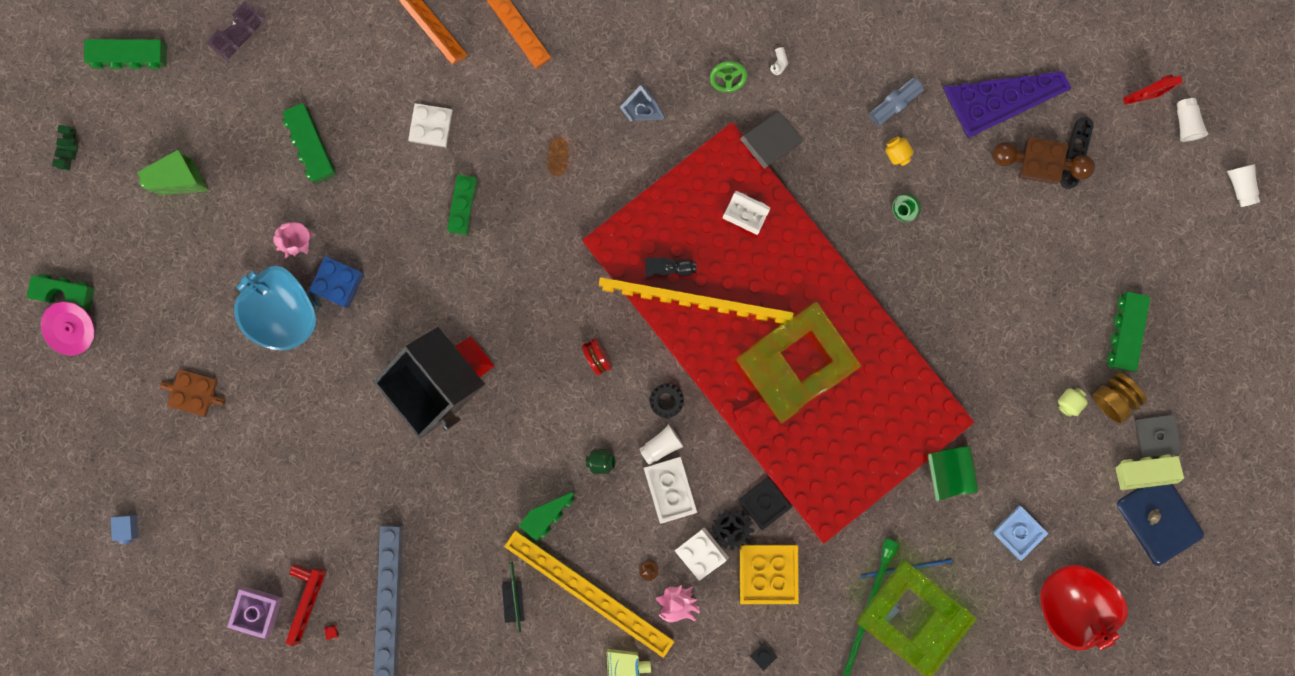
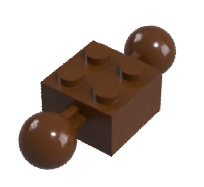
M1029 137L1025 142L1024 152L1017 151L1016 147L1009 142L999 143L992 152L993 160L1000 166H1009L1014 162L1021 163L1019 178L1057 185L1061 182L1063 170L1070 171L1072 176L1079 180L1091 177L1095 171V163L1089 156L1079 155L1073 160L1065 159L1067 143Z

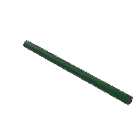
M509 562L517 632H521L513 562Z

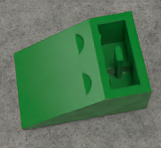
M573 490L533 508L520 523L519 527L536 541L540 537L544 539L552 529L549 525L552 522L556 524L564 514L561 511L564 506L568 509L576 499L573 496L576 492Z

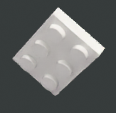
M681 457L644 467L660 524L697 513Z

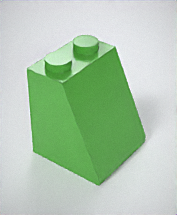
M180 150L137 172L140 177L138 181L142 188L158 195L205 192L209 190L192 158Z

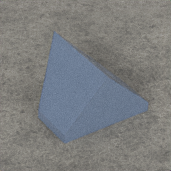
M643 84L620 106V109L630 122L634 120L665 119L655 99Z

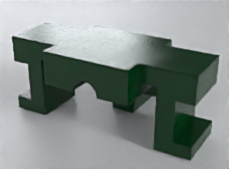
M58 125L57 132L62 134L63 138H57V149L54 156L59 159H53L52 166L57 167V169L70 170L71 161L76 160L79 147L78 141L75 140L76 129L70 126Z

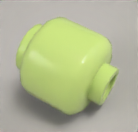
M1071 388L1066 389L1058 399L1059 410L1069 417L1072 415L1078 416L1088 404L1085 398L1086 394L1079 388L1075 390Z

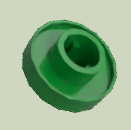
M902 194L894 200L892 210L898 220L911 222L919 216L921 206L914 195Z

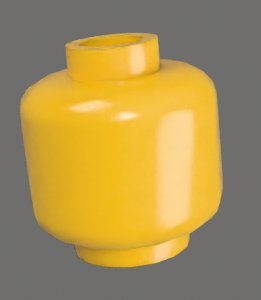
M897 136L886 144L885 153L894 165L901 164V166H904L911 161L910 157L913 155L914 150L906 138Z

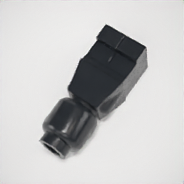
M664 257L645 258L646 278H653V275L669 276L676 273L678 276H691L692 273L697 272L696 262H692L691 259H678L675 262V260Z

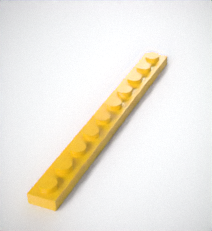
M601 277L599 280V287H603L602 291L614 293V290H620L623 295L633 296V293L641 294L640 298L652 300L653 296L660 298L661 302L671 303L672 300L679 301V305L690 307L691 304H696L699 309L710 310V307L718 308L717 312L729 314V311H735L738 316L748 317V314L756 315V319L767 321L768 318H773L776 323L787 324V321L790 322L793 318V313Z
M515 530L504 546L664 658L673 645L674 640L517 530Z

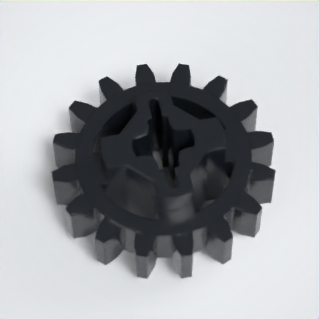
M732 508L731 513H729L725 509V515L722 516L719 513L718 517L720 519L713 520L717 525L712 527V530L716 531L712 536L713 538H719L717 540L718 545L724 543L723 549L725 550L728 546H730L731 551H734L736 546L739 550H742L741 545L748 546L746 540L753 539L749 535L754 532V529L749 527L753 525V522L747 521L749 518L747 514L742 516V510L736 513V510ZM729 518V521L725 525H722V523ZM737 518L741 519L745 526L739 525ZM732 525L739 529L737 531H734L733 534L730 531H728L729 529H732ZM721 533L728 535V541L723 539ZM740 535H744V536L742 537V539H740L739 541H737V538H738Z

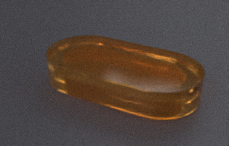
M556 138L549 145L547 168L551 175L559 177L567 169L568 145L565 140Z

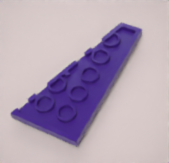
M1063 72L943 87L967 138L1071 89Z

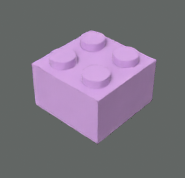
M249 587L239 589L227 628L264 639L269 637L274 628L282 597Z

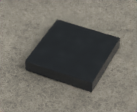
M769 476L738 499L761 530H764L792 508Z

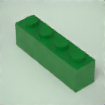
M84 39V62L96 70H102L103 67H110L115 70H121L122 67H129L133 70L148 67V69L159 70L160 67H166L167 44L162 40Z
M301 103L282 111L284 116L282 119L286 129H290L292 134L289 136L290 140L299 150L297 156L300 162L306 166L304 172L307 179L318 184L336 176V171L308 107Z
M1125 292L1121 293V296L1118 297L1117 307H1119V310L1113 322L1116 327L1115 332L1110 338L1112 349L1107 355L1108 368L1126 372H1137L1151 296Z

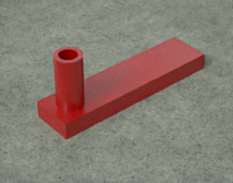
M296 564L292 565L289 574L306 581L307 585L287 636L286 644L290 646L300 644L327 572L326 570L316 568L311 571Z

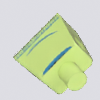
M607 649L608 676H640V673H651L650 661H639L638 652Z

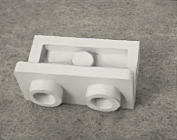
M735 191L723 219L758 235L770 207L763 202L748 197L744 193Z

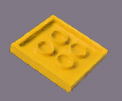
M741 545L742 550H739L740 604H799L798 545Z

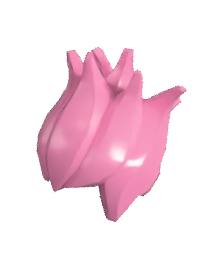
M287 222L276 229L273 242L277 246L276 250L284 252L285 259H287L290 254L294 257L300 252L307 254L309 251V240L315 234L311 233L301 223Z
M682 585L666 588L663 596L656 597V600L663 606L659 616L667 622H677L685 618L695 621L696 619L690 611L693 610L700 613L699 606L693 603L697 599L691 598L693 586L688 589H682Z

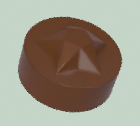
M645 561L639 568V574L646 581L654 580L658 575V566L653 561Z

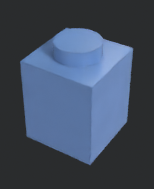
M137 515L111 517L112 541H119V544L132 543V539L138 538Z

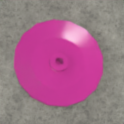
M66 301L54 303L45 310L41 318V332L44 340L53 350L60 354L69 356L81 354L91 346L94 340L95 327L92 318L84 308L75 303Z

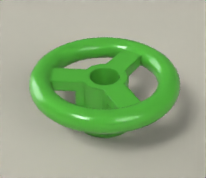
M735 61L722 62L715 66L710 73L711 85L721 92L736 91L747 80L745 67ZM742 74L741 80L732 86L734 77ZM715 76L723 78L726 87L719 85L715 80Z

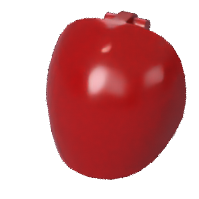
M1080 565L1065 566L1052 573L1042 586L1041 607L1045 621L1052 634L1064 646L1081 651L1097 645L1102 651L1106 647L1110 648L1113 646L1115 641L1121 638L1116 631L1125 623L1128 617L1126 601L1115 585L1099 573Z

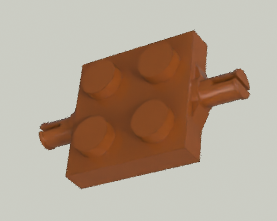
M179 369L173 384L161 381L163 385H160V389L170 391L168 407L206 417L212 403L224 406L225 403L220 401H226L225 398L215 396L218 380Z

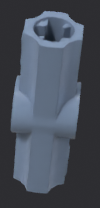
M915 78L910 79L899 90L896 89L888 95L884 102L869 113L871 119L880 126L891 116L898 114L900 110H903L912 99L924 90L922 84Z

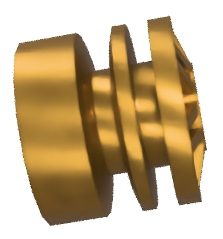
M1120 372L1114 374L1113 379L1111 378L1107 381L1108 387L1101 386L1092 394L1096 405L1105 415L1118 424H1123L1132 416L1131 410L1137 411L1140 406L1147 402V398L1141 388L1128 376Z

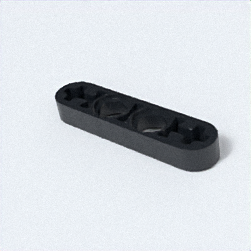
M1082 117L1075 122L1065 159L1087 154L1094 127L1093 121L1090 118ZM1086 122L1085 125L1088 126V128H1086L1083 131L1082 135H1077L1082 132V126H1080V124ZM1076 139L1082 140L1084 144L1082 149L1075 147L1074 142ZM1063 170L1061 186L1065 189L1076 187L1079 179L1071 176V180L1074 182L1068 184L1065 178L1070 176V171Z

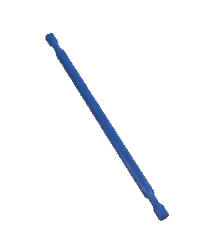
M952 559L886 570L885 574L952 563ZM873 572L870 574H862L861 579L869 576L873 577L878 574L877 572Z

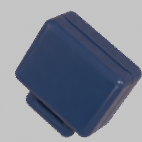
M1173 484L1137 488L1117 502V508L1152 563L1156 566L1167 562L1204 537L1203 530ZM1158 509L1161 518L1158 523L1151 525L1148 515L1152 510Z

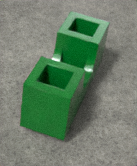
M457 174L447 231L450 234L469 237L472 222V204L476 200L479 183L476 177Z
M39 273V277L31 275L26 298L53 303L55 294L62 290L65 294L66 302L75 303L85 310H90L95 288L88 287L89 283L77 281L76 284H72L70 279L58 277V280H52L51 275Z

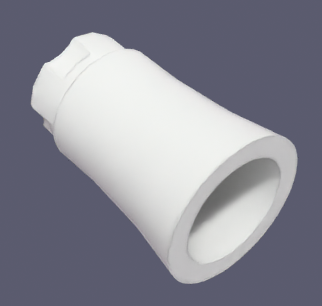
M1196 98L1179 101L1177 103V114L1180 125V141H1193L1206 137L1208 132Z
M1255 164L1227 171L1240 207L1260 202Z
M668 425L639 450L647 463L651 464L669 453L684 447L674 429Z

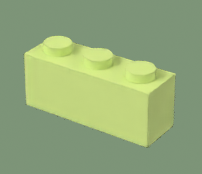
M1170 454L1159 456V459L1144 457L1140 461L1134 462L1133 459L1121 461L1116 467L1121 490L1177 484L1184 479L1179 456L1171 457Z

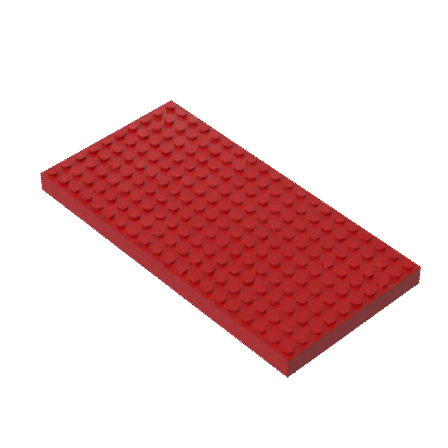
M731 122L582 239V242L612 280L793 313L792 321H787V324L776 323L773 318H768L767 321L756 319V315L748 314V317L738 316L735 311H729V314L717 312L718 308L710 307V310L699 309L696 304H691L690 307L679 305V301L672 300L671 303L661 302L660 298L653 296L652 300L640 298L641 294L625 295L820 542L825 544L928 461V454L939 452L975 422L769 166L764 169L740 140L744 135ZM735 191L744 193L748 197L763 202L770 207L758 235L723 219ZM664 257L675 260V262L678 259H691L692 262H696L697 272L692 273L691 276H678L676 273L675 275H653V278H646L645 258ZM769 395L786 430L750 447L733 412Z

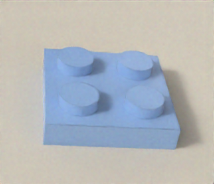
M1018 506L992 532L1020 561L1048 535L1021 506Z

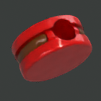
M597 338L582 345L585 358L596 375L600 376L603 372L612 369L610 358Z

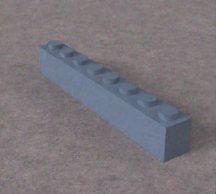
M404 525L380 526L374 676H397Z

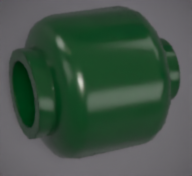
M593 449L590 455L586 457V466L590 468L593 474H609L615 468V455L609 449Z

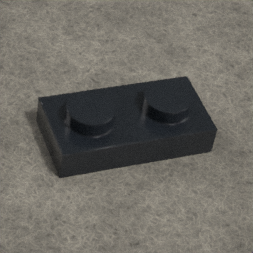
M512 582L502 583L505 623L516 622ZM516 582L521 622L525 621L522 582Z

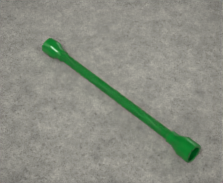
M885 538L882 545L880 570L877 572L878 575H876L873 589H871L872 591L865 607L866 610H864V615H862V622L859 624L857 636H855L853 641V648L850 650L848 662H846L843 676H849L852 671L851 668L854 666L856 654H858V649L861 645L860 642L863 640L865 628H867V623L870 619L869 616H871L870 614L873 611V604L876 602L878 590H880L883 576H885L884 574L888 567L887 564L891 562L899 548L900 543Z

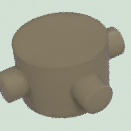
M1158 509L1152 510L1148 515L1151 525L1158 523L1161 518Z

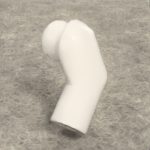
M784 47L775 49L777 60L770 68L771 72L775 75L781 74L788 65Z

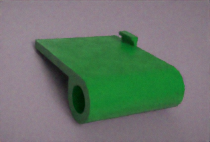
M970 445L928 454L936 501L957 495L979 492Z

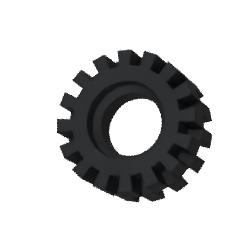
M664 383L658 385L652 391L649 402L655 414L663 418H671L682 410L684 396L677 386ZM664 393H669L674 397V404L670 408H663L659 403V398Z

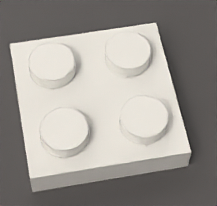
M415 103L408 141L447 148L453 110Z
M705 528L701 529L675 550L699 581L729 558Z

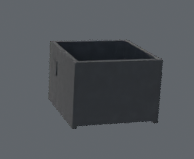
M439 327L406 345L373 381L419 439L443 424L442 428L445 431L456 425L461 419L458 416L456 417L455 414L485 385Z

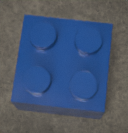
M325 256L309 291L349 309L365 274Z

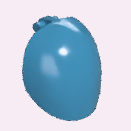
M271 266L259 274L252 270L248 275L245 274L240 279L241 282L236 288L241 293L234 305V315L240 330L248 339L263 347L283 351L298 347L311 336L316 325L313 306L303 286L288 270L280 266Z

